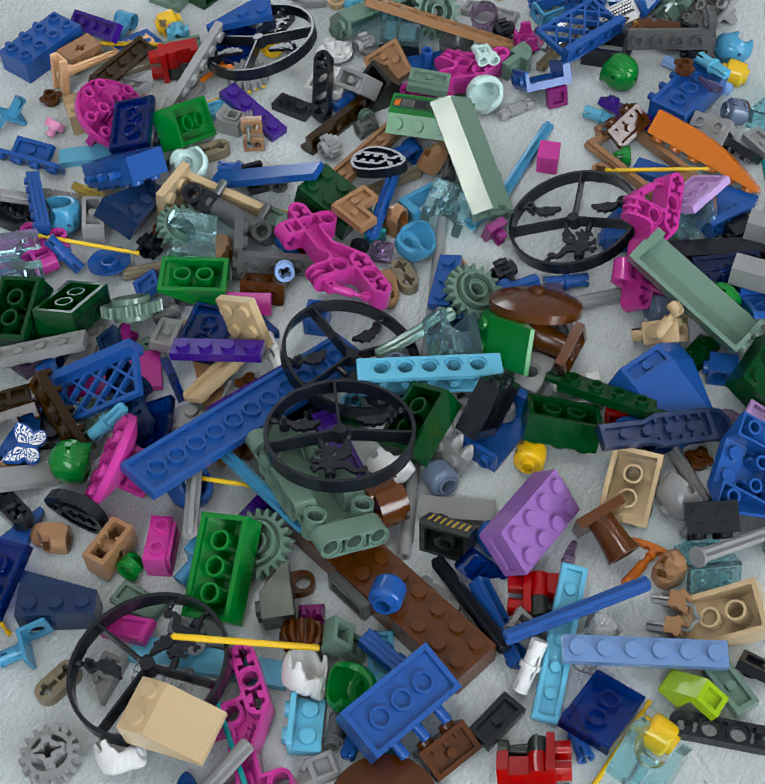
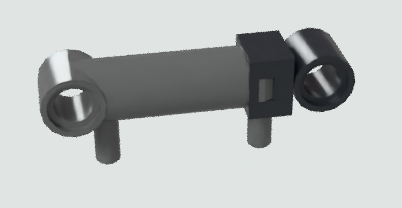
M224 179L219 181L214 192L207 188L204 190L199 184L194 182L188 183L183 188V199L203 214L217 219L234 229L235 212H244V221H248L246 236L263 246H270L275 243L274 227L268 221H265L273 208L271 204L265 203L257 217L221 198L228 185V182ZM199 192L198 197L196 199H192V196L195 193ZM268 229L267 235L260 237L261 232Z

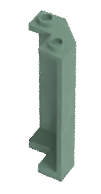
M391 0L404 5L412 3V0ZM365 1L338 11L331 16L329 32L332 37L343 41V32L347 36H351L352 27L386 13L364 6Z
M453 95L435 98L430 102V110L432 115L435 116L467 201L472 223L491 217L492 222L502 216L505 220L510 219L514 209L471 98Z
M658 227L647 240L644 239L628 256L627 261L671 301H679L684 308V313L731 355H734L737 351L742 353L751 344L748 339L754 340L762 332L760 326L764 322L761 319L758 322L753 319L741 306L664 239L665 232Z

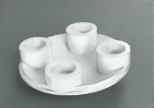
M332 37L325 38L323 40L324 43L315 51L316 54L320 50H327L334 58V64L345 62L353 55L352 43L350 41H339Z

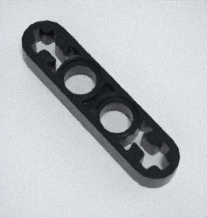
M327 50L318 51L314 56L311 113L313 118L319 123H324L332 116L334 58ZM323 74H327L326 79L319 82L320 77ZM326 91V96L323 99H319L320 93Z
M677 710L670 715L669 720L677 726L678 720L683 721L685 727L683 730L679 729L678 734L681 740L765 756V742L762 740L765 736L764 725L721 717L710 721L704 714ZM694 722L698 723L695 730L696 733L692 732ZM705 724H710L716 728L717 734L715 736H707L703 733L701 727ZM732 730H740L744 733L746 739L742 742H737L732 739L730 732ZM752 733L755 734L753 738L755 739L753 744L750 743Z

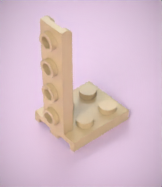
M182 161L156 193L157 217L161 210H165L166 206L172 208L173 204L180 208L181 204L185 205L186 201L182 197V190L188 183H197L204 190L207 188L214 192L218 183L190 172V164ZM227 187L221 195V198L256 217L264 206V203Z
M220 295L215 299L232 339L265 340L266 349H269L274 344L255 298ZM215 362L183 392L185 401L201 404L207 401L209 396L223 386L224 382L232 374H235L245 362Z

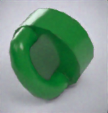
M629 145L621 146V150L615 151L612 154L626 166L631 165V148Z
M129 552L118 561L116 569L124 579L136 581L142 574L143 562L137 553Z

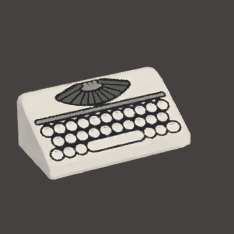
M622 0L606 8L615 16L621 14L625 17V24L639 18L640 15L634 0ZM600 17V21H603V22H608V21H610V20H608L607 18H602V17Z

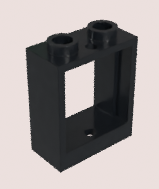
M595 26L588 27V30L596 29ZM623 30L620 35L603 44L623 47L622 52L596 48L582 56L580 64L602 68L605 62L617 52L631 56L632 50H627L628 30Z
M505 372L480 377L455 428L474 441L496 435L521 385L515 382V378Z

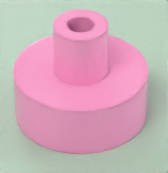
M47 117L44 123L49 126L46 134L52 138L56 131L63 133L66 126L50 117Z

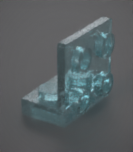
M716 196L695 214L680 213L679 227L675 234L682 240L695 238L706 223H711L716 218L718 212Z
M710 539L707 542L699 543L687 541L674 545V549H679L687 562L686 591L688 590L690 595L741 581L742 562L734 553L709 561L702 568L695 567L689 559V551L692 547L699 546L702 548L721 540Z

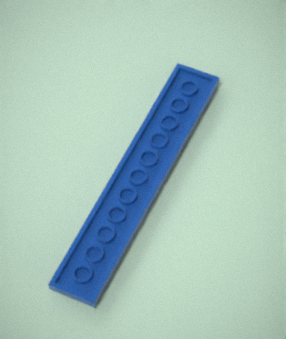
M338 334V336L344 341V343L349 348H354L357 351H359L358 348H356L349 341H347L345 338ZM328 338L301 354L305 357L310 353L327 349L325 361L320 362V365L309 366L303 363L300 369L293 368L297 376L305 384L344 358ZM356 363L352 367L344 366L343 368H345L350 375L351 370L355 373ZM281 366L121 462L120 471L154 501L244 444L249 432L264 427L266 417L272 407L281 398L295 389L287 380ZM336 372L326 380L346 379L348 377H343ZM306 399L298 402L283 412L278 419L280 420L283 415L287 417L309 402Z

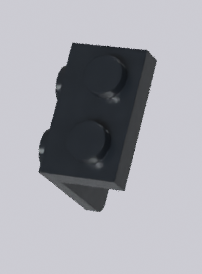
M738 500L683 503L685 530L679 531V536H686V541L707 539V535H712V540L728 539L733 537V533L741 532Z

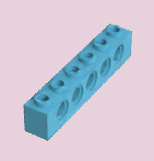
M500 353L356 359L357 380L382 386L396 395L404 394L412 381L448 389L450 392H473L480 377L503 372Z

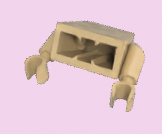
M672 301L666 306L670 312L669 315H664L661 320L642 322L641 328H633L631 330L632 341H643L644 345L689 342L688 318L690 317L684 313V308L679 301Z

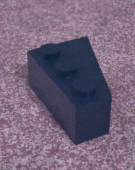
M147 180L142 185L129 187L103 197L94 216L130 240L157 211L156 193L161 186L154 181Z
M21 569L14 617L19 627L44 617L53 626L54 630L88 629L102 615L103 604L96 589ZM35 627L31 631H41L44 627Z

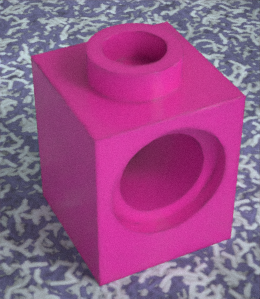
M540 140L536 172L557 174L561 142Z

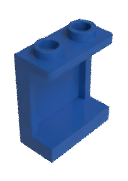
M558 59L550 60V73L529 77L527 71L517 68L512 69L511 83L515 89L527 93L573 83L570 62Z

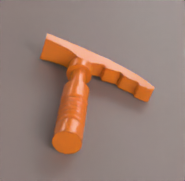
M224 61L217 65L223 68L234 69L232 64L226 65ZM209 71L198 80L199 82H205L214 74Z
M632 537L644 550L648 549L645 554L646 557L643 560H639L621 580V584L638 578L647 568V564L650 561H654L657 556L662 555L667 549L650 541Z

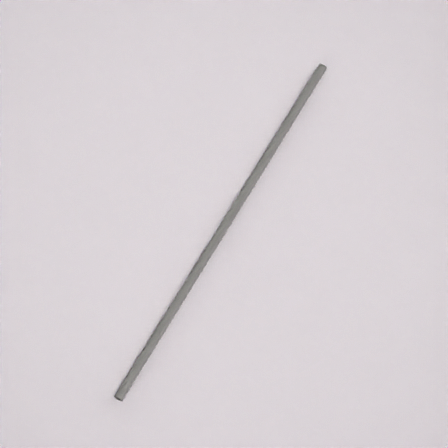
M442 181L435 231L436 249L432 257L428 299L440 254H444L451 185H446ZM428 305L425 320L435 314V310H429ZM431 333L423 337L421 356H427ZM414 463L413 465L416 469L409 479L406 480L405 486L411 510L406 512L410 519L401 522L397 557L401 560L410 559L420 473V465Z

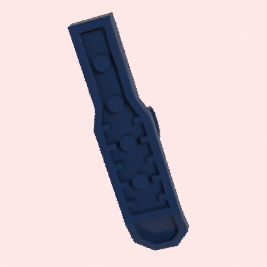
M113 324L96 337L99 350L123 341L119 328ZM127 361L123 368V371L126 373L132 366L130 361ZM114 368L107 370L105 375L106 381L109 380L115 370ZM120 373L114 386L119 388L125 375ZM143 376L144 395L124 403L128 407L127 414L131 413L137 416L138 443H143L152 436L155 423L145 401L153 393V388L150 382ZM132 379L125 390L126 393L135 390ZM113 388L109 392L110 400L113 399L117 392Z
M708 407L654 413L642 420L598 424L595 431L602 451L649 446L651 452L665 454L675 446L720 442L732 424L729 417L719 408Z

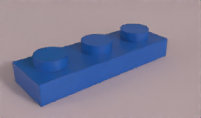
M440 254L427 303L429 310H436L441 306L450 307L452 304L451 301H445L449 294L443 292V289L446 287L444 281L448 278L447 275L458 265L462 267V255Z

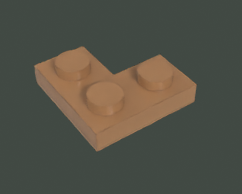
M396 38L363 58L366 66L372 60H375L389 67L399 81L410 75L412 66Z
M363 184L331 204V211L358 233L362 234L377 224V217L367 209L378 202V195Z

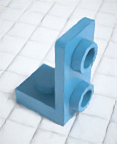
M430 182L398 199V203L408 210V223L420 220L421 210L419 207L435 199V184Z

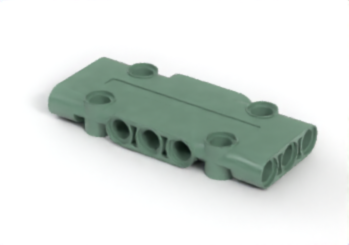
M279 424L272 426L268 441L314 433L316 431L303 433L295 432L290 428L288 432H281ZM263 428L254 429L247 434L245 443L259 463V473L265 476L269 489L289 519L300 523L302 526V537L312 541L323 558L330 559L373 548L387 541L390 531L379 516L373 512L374 500L367 496L364 490L348 493H326L298 486L281 476L270 464L265 453ZM318 445L275 453L281 461L291 468L307 475L325 478L323 469L318 470L316 473L310 470V466L318 465L311 464V457L314 456L316 459H321L319 457L320 453L316 455V450L319 449ZM345 469L335 470V479L356 477L355 474H351Z

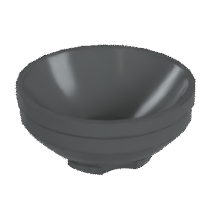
M445 33L439 40L441 53L446 49L472 52L471 46L474 45V41L450 33Z

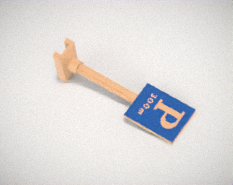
M148 29L118 39V41L131 42L140 35L147 42L162 43V40ZM110 46L114 50L74 65H68V61L58 52L50 54L53 88H61L62 96L70 94L69 77L108 61L125 46Z

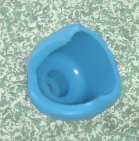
M740 31L721 33L716 38L715 57L722 64L723 62L728 63L731 58L744 62L751 56L754 40L742 41L738 37Z
M57 195L45 199L49 208L50 230L62 228L66 231L67 235H70L79 229L82 223V208L76 198Z
M415 220L400 229L395 237L394 245L402 258L409 262H420L429 258L436 249V236L428 222Z

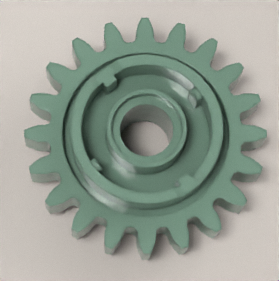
M457 0L411 1L415 4L413 8L434 14V8H436L438 16L459 22L455 18L461 15L459 12H456V9L460 8V5H455ZM416 22L413 23V26H420L417 31L418 33L424 31V37L430 36L431 39L436 37L439 39L447 33Z
M173 204L172 208L166 206L164 211H160L155 222V231L159 232L157 238H164L162 244H170L169 250L176 248L178 254L181 251H185L186 256H189L190 251L194 255H198L199 251L204 253L206 249H209L210 238L213 236L215 229L211 228L212 222L206 221L207 215L200 216V210L195 212L192 206L186 209L184 204H181L180 209L175 204Z
M464 263L462 267L458 265L447 275L448 278L444 281L446 287L443 289V292L449 294L445 301L452 302L450 307L457 309L456 316L462 313L464 314V321L471 317L472 323L475 324L482 316L483 309H490V294L497 289L503 288L500 285H495L498 278H490L491 271L485 274L483 266L477 270L475 263L470 267L467 263Z
M149 293L115 297L110 299L111 303L100 306L101 319H114L115 323H130L150 319L154 313L164 310L162 298L150 297Z
M257 508L255 514L247 511L248 517L262 522L258 545L262 539L263 544L260 548L257 547L252 579L255 580L257 577V579L265 580L266 575L271 577L274 574V569L277 570L282 562L290 563L286 554L294 553V550L290 549L289 545L295 543L296 540L288 537L294 530L287 527L288 523L277 512L274 513V511L268 508L265 511Z

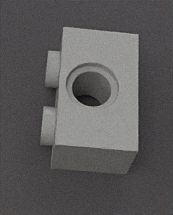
M341 65L334 84L376 101L383 82Z
M82 196V235L84 242L106 245L105 223L94 216L103 196Z
M532 350L528 376L518 373H512L511 375L515 378V382L521 385L520 388L529 393L542 395L549 385V382L544 381L546 373L555 374V359Z

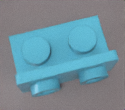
M291 691L290 701L285 702L284 716L288 718L287 727H282L281 743L286 744L288 755L314 756L322 752L326 699L317 701L309 698H298L297 692Z

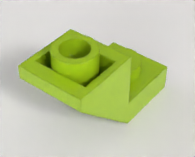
M675 669L669 670L657 688L675 707L680 708L691 702L710 721L718 718L729 699L709 679Z

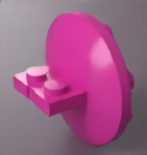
M98 78L85 83L75 97V114L81 127L89 135L85 142L90 147L98 143L118 151H132L145 144V133L152 124L153 119L148 103L130 85H124L110 79Z
M131 413L126 416L122 415L121 419L117 420L112 430L111 438L108 437L104 445L103 453L98 462L99 466L97 469H94L89 479V485L84 495L98 505L105 501L116 488L144 498L146 495L120 471L121 462L144 449L136 445L138 434L137 416Z

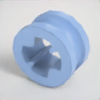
M280 260L275 265V276L279 281L289 282L294 278L295 269L291 261ZM288 267L290 273L282 275L279 269Z

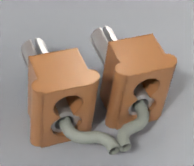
M247 110L246 116H241L244 152L265 151L262 115L253 116V112Z
M670 589L669 596L655 594L651 596L652 604L668 606L674 612L683 613L685 616L690 614L692 607L693 616L697 619L693 620L688 627L687 622L680 615L676 617L666 616L665 623L648 620L646 622L648 624L646 625L647 630L664 632L669 638L686 639V633L690 632L696 623H700L701 615L697 614L696 606L692 603V597L685 589L680 591Z

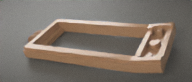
M604 122L594 126L595 137L587 140L584 143V148L611 169L629 168L600 145L610 139L607 134H602L600 131L604 127ZM643 130L634 138L670 167H690L663 145L651 139V136ZM676 171L683 177L684 182L692 175H698L695 171ZM616 172L636 189L648 183L635 172ZM653 191L645 195L649 201L652 200Z

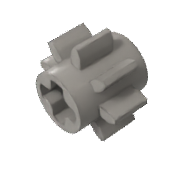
M363 31L355 35L356 39L353 40V47L356 53H362L364 57L374 52L373 48L376 47V40L373 34L367 35V31Z
M326 133L319 137L320 142L317 144V150L323 158L334 159L340 155L338 151L341 150L342 143L337 135H328Z

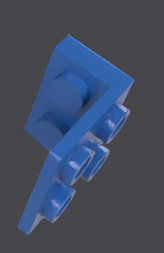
M721 191L695 214H689V216L706 239H711L722 234L726 222L747 214L750 208L745 202L733 205L726 194Z

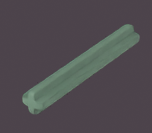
M447 307L375 348V356L383 358L389 353L400 351L456 319V312L452 307Z

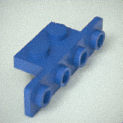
M17 135L12 151L0 148V160L2 161L6 158L16 165L24 163L34 170L42 168L52 175H57V173L65 175L66 172L59 164L51 162L56 147L52 144Z

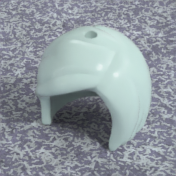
M478 75L468 84L466 97L471 98L472 103L475 104L476 112L488 114L501 104L503 85L495 76Z
M191 146L187 149L180 148L172 152L169 160L171 173L184 161L190 164V172L205 176L209 162L207 155L199 146Z

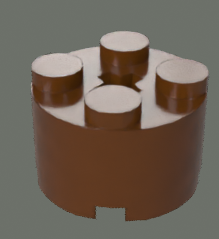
M391 478L380 485L364 490L365 494L374 500L373 512L379 516L387 528L410 519V516L406 515V512L411 510L410 503L402 483L397 484Z

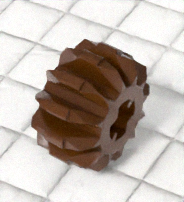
M301 616L300 618H291L283 622L281 632H279V641L319 644L321 646L323 625H321V621L313 620V617L304 618Z

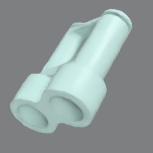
M474 44L471 46L479 66L484 67L487 64L495 66L500 62V57L491 49L489 44Z

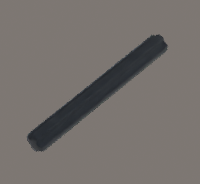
M438 555L436 558H433L431 560L432 568L480 630L496 644L497 652L499 654L508 652L511 646L504 642L501 629L443 556Z

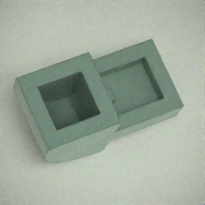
M522 41L511 48L509 58L502 62L501 78L505 81L511 79L512 69L517 68L528 73L530 72L532 49L526 42Z
M337 615L326 619L323 626L322 654L327 655L328 659L337 656L345 661L363 664L364 651L357 646L361 636L354 633V625Z

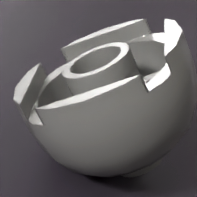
M674 471L664 476L657 486L656 498L660 504L657 509L667 519L671 516L678 521H684L683 503L704 501L696 491L693 493L688 487L690 484Z

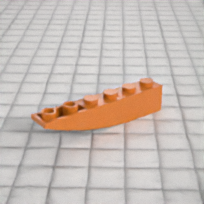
M659 109L647 131L652 134L651 139L660 144L663 141L670 144V150L678 154L681 151L686 153L688 160L696 164L699 161L702 162L714 174L718 171L723 175L729 176L731 184H734L736 181L742 185L741 189L747 193L761 192L762 189L749 172L718 142L701 130Z

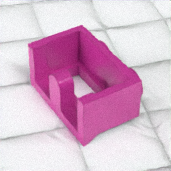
M151 515L142 557L146 574L149 576H173L181 535L173 516Z

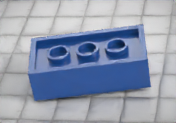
M52 12L40 22H33L29 30L26 32L21 31L18 35L19 37L12 42L7 41L5 47L0 50L4 69L29 83H33L51 69L50 54L57 52L56 50L83 36L81 25L56 12Z
M693 58V67H695L693 73L689 76H679L676 72L672 71L669 75L671 80L668 83L663 81L659 83L658 88L660 91L658 93L650 92L647 99L650 100L648 114L652 115L654 120L660 109L689 124L696 110L704 113L725 92L727 79L722 80L713 73L709 74L706 68L697 64L695 58Z
M161 146L114 153L81 164L85 176V184L88 185L89 189L97 188L98 191L139 186L144 184L146 180L152 181L161 178L160 174L168 171Z
M425 642L341 711L335 718V721L370 765L390 748L403 761L410 753L400 740L411 730H413L422 743L428 740L431 734L421 722L432 712L443 725L450 721L452 717L442 704L455 694L462 685Z

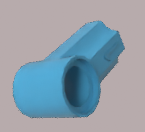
M120 9L115 12L113 22L124 26L120 38L128 30L136 29L138 25L137 14Z

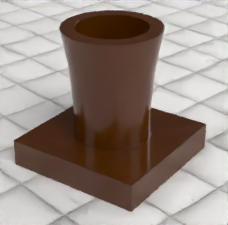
M576 321L569 335L551 325L533 324L532 328L535 329L532 349L556 357L554 363L558 376L565 374L567 371L570 372L587 340L585 324Z
M621 494L577 519L572 528V532L577 539L590 531L592 532L609 566L627 557L640 547L615 517L621 512L626 503Z

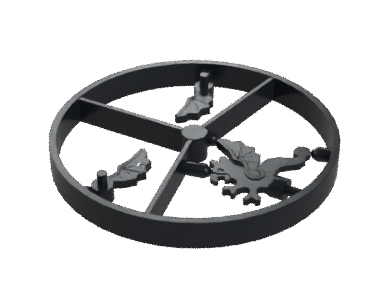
M272 3V13L275 15L274 21L264 22L255 31L256 34L254 36L224 35L222 42L217 43L219 46H253L244 69H228L217 66L210 61L212 57L207 59L208 69L220 78L233 81L260 79L288 69L303 59L316 42L317 29L312 15L309 11L297 5ZM284 15L297 16L311 24V26L282 31L283 27H281V25L287 27L288 21H291L290 16L283 18ZM306 38L300 46L296 45L295 42H292L291 44L284 43L287 41ZM275 44L269 48V52L291 51L290 54L279 60L253 68L260 49L266 47V45ZM239 47L226 48L221 52H217L216 49L213 59L215 62H220L224 56L241 55L244 52Z
M598 170L567 172L540 183L523 196L514 208L513 214H511L509 236L516 254L528 266L553 274L583 272L610 261L628 246L629 241L635 235V229L629 223L618 218L579 216L584 184L590 181L607 183L622 189L628 195L634 189L619 176ZM578 182L573 212L569 213L567 217L517 226L520 217L525 211L531 214V216H535L536 213L539 217L544 216L545 218L562 210L561 206L537 207L534 201L556 188ZM624 195L619 196L616 202L591 204V208L597 210V213L602 212L606 214L613 212L618 207L622 208ZM581 226H582V227H586V228H585V231H583V229H581L580 232H579V231H576V232H575V233H576V236L578 237L577 240H576L575 235H574V234L569 230V228H568V227H570V229L576 230V229L580 228ZM593 227L627 230L613 245L596 255L584 259L585 251L589 250L591 253H594V250H597L596 246L590 247L597 244L596 238L592 241H587L590 239L589 236L593 237L591 232ZM564 228L562 241L566 243V246L557 254L554 252L548 253V258H545L543 261L523 252L516 244L515 237ZM567 253H574V260H576L571 262H550L551 259H561Z
M351 300L318 302L299 311L288 323L280 347L281 366L287 380L294 389L314 382L324 381L336 372L343 377H348L346 379L357 380L356 371L354 373L351 370L349 375L348 371L343 367L354 366L356 359L374 357V349L379 346L359 351L349 348L320 313L351 312L375 320L376 322H373L369 330H364L352 337L353 342H360L362 344L365 342L370 343L371 340H374L376 334L380 333L382 325L390 329L396 336L407 330L389 314L365 303ZM311 317L344 358L305 384L297 376L293 368L300 369L303 363L309 366L320 365V362L325 361L327 349L310 353L305 357L297 354L292 359L287 356L286 339L298 323ZM415 342L405 347L410 356H420ZM356 393L355 396L351 397V400L359 402V397L361 396H358ZM321 395L306 399L316 407L336 415L334 401ZM362 396L369 405H374L370 407L338 403L339 416L349 418L365 417L374 414L383 415L392 407L387 403L379 405L377 398L371 396Z
M332 379L314 382L288 393L272 407L263 427L265 453L273 468L281 476L298 486L326 493L361 491L388 481L408 464L416 446V422L408 405L395 393L382 386L353 379ZM334 393L337 424L333 426V429L268 441L273 424L279 423V430L281 432H288L290 428L295 432L305 433L307 431H314V428L321 425L320 420L291 421L286 419L285 415L281 416L280 420L278 417L300 401L317 395ZM337 393L363 394L377 398L392 406L383 415L374 414L356 417V422L363 424L364 427L371 426L375 428L376 426H382L386 421L389 424H395L398 414L403 415L411 431L347 428L344 424H340ZM334 441L337 444H342V446L337 449L336 446L331 447V444H328L326 447L325 443ZM350 441L409 443L404 452L394 462L374 473L368 471L367 466L362 465L359 468H355L351 462L347 461L348 457L352 456L351 451L353 450ZM318 445L319 449L316 450V455L320 453L319 457L321 459H316L312 456L311 464L318 465L310 466V470L316 473L318 470L323 469L325 478L299 472L281 461L275 453ZM345 469L351 474L358 475L361 473L364 476L335 479V470Z
M148 593L128 599L109 609L84 632L74 648L69 661L66 688L74 712L93 735L101 740L106 739L108 743L117 746L129 747L132 745L126 743L122 735L108 731L127 707L143 676L153 678L159 674L212 689L204 701L213 706L217 705L228 685L231 675L233 658L231 644H224L223 665L218 680L215 681L176 670L180 663L179 658L186 659L188 657V654H184V652H188V647L193 646L195 653H197L198 649H201L194 641L172 640L170 635L173 633L161 635L159 640L153 642L154 647L150 650V653L141 657L106 629L112 623L133 611L153 605L167 604V610L164 611L163 616L166 619L173 617L172 630L174 633L198 635L204 626V619L209 617L221 630L222 637H228L222 622L206 604L196 598L180 593ZM175 605H182L202 612L203 615L201 614L198 619L194 618L191 624L186 627L181 624L180 615L177 612H173L172 609ZM102 633L139 662L141 670L99 726L96 727L82 715L77 703L76 680L79 668L84 666L89 674L100 670L104 675H110L119 680L123 679L122 668L116 664L115 660L109 661L106 658L95 662L94 659L87 657L82 661L91 644ZM166 650V654L169 655L168 658L172 659L169 667L157 665L152 657Z

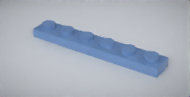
M562 634L561 636L562 664L727 671L730 668L728 642L726 640Z

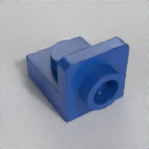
M152 268L132 282L136 294L149 293L150 297L156 294L159 272Z

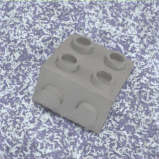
M696 110L689 123L721 146L724 144L727 136L735 139L739 132L732 120L716 117L709 112L703 113Z

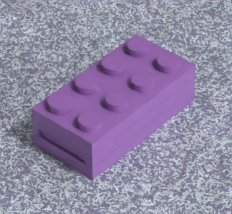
M556 469L533 472L483 529L479 537L504 576L527 575L580 511V508Z

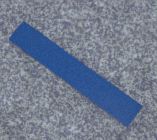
M641 157L637 159L633 168L669 167ZM676 171L635 173L644 180L653 182L656 178ZM726 186L722 190L733 205L745 202L750 208L748 214L751 213L752 208L758 202L759 196L730 186Z
M322 161L217 171L211 181L219 183L221 179H224L228 182L227 188L310 181L317 179L324 165Z

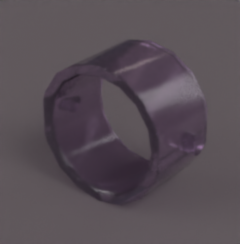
M483 0L472 6L470 10L472 27L492 32V27L495 26L494 22L499 20L498 9L493 2ZM484 11L492 12L495 15L487 23H479L474 20L479 13Z

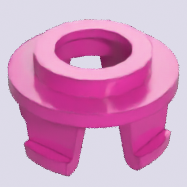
M530 21L521 22L519 32L517 29H514V46L522 41H526L531 47L532 52L538 51L543 47L544 41L531 29Z

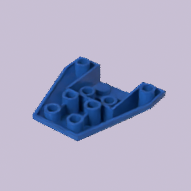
M678 342L658 343L620 368L608 383V385L621 387L627 391L646 395L651 399L657 400V408L667 412L713 408L693 359ZM688 445L679 446V448L682 450Z
M744 411L720 441L707 486L713 501L738 500L739 515L765 519V422Z

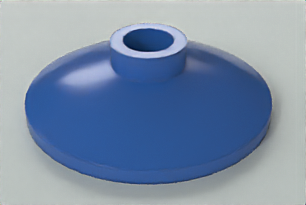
M101 249L91 255L87 266L89 271L95 275L110 276L123 271L130 264L131 255L130 253Z

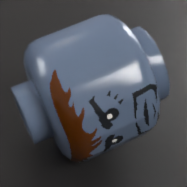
M733 97L723 102L720 109V116L732 120L734 125L737 126L744 125L751 119L753 110L747 100Z

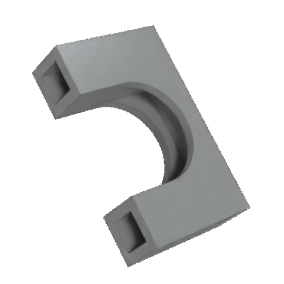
M752 208L743 239L765 244V211ZM737 252L728 284L765 294V259Z

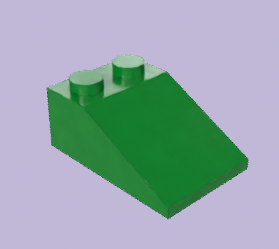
M204 95L150 112L163 152L182 148L217 135Z
M162 256L157 292L204 309H219L215 299L220 295H227V292H229L231 277L229 258Z
M483 309L482 316L478 322L480 330L479 339L476 340L475 344L477 354L500 353L503 368L523 376H528L535 329L527 323L506 319L495 314L490 309Z

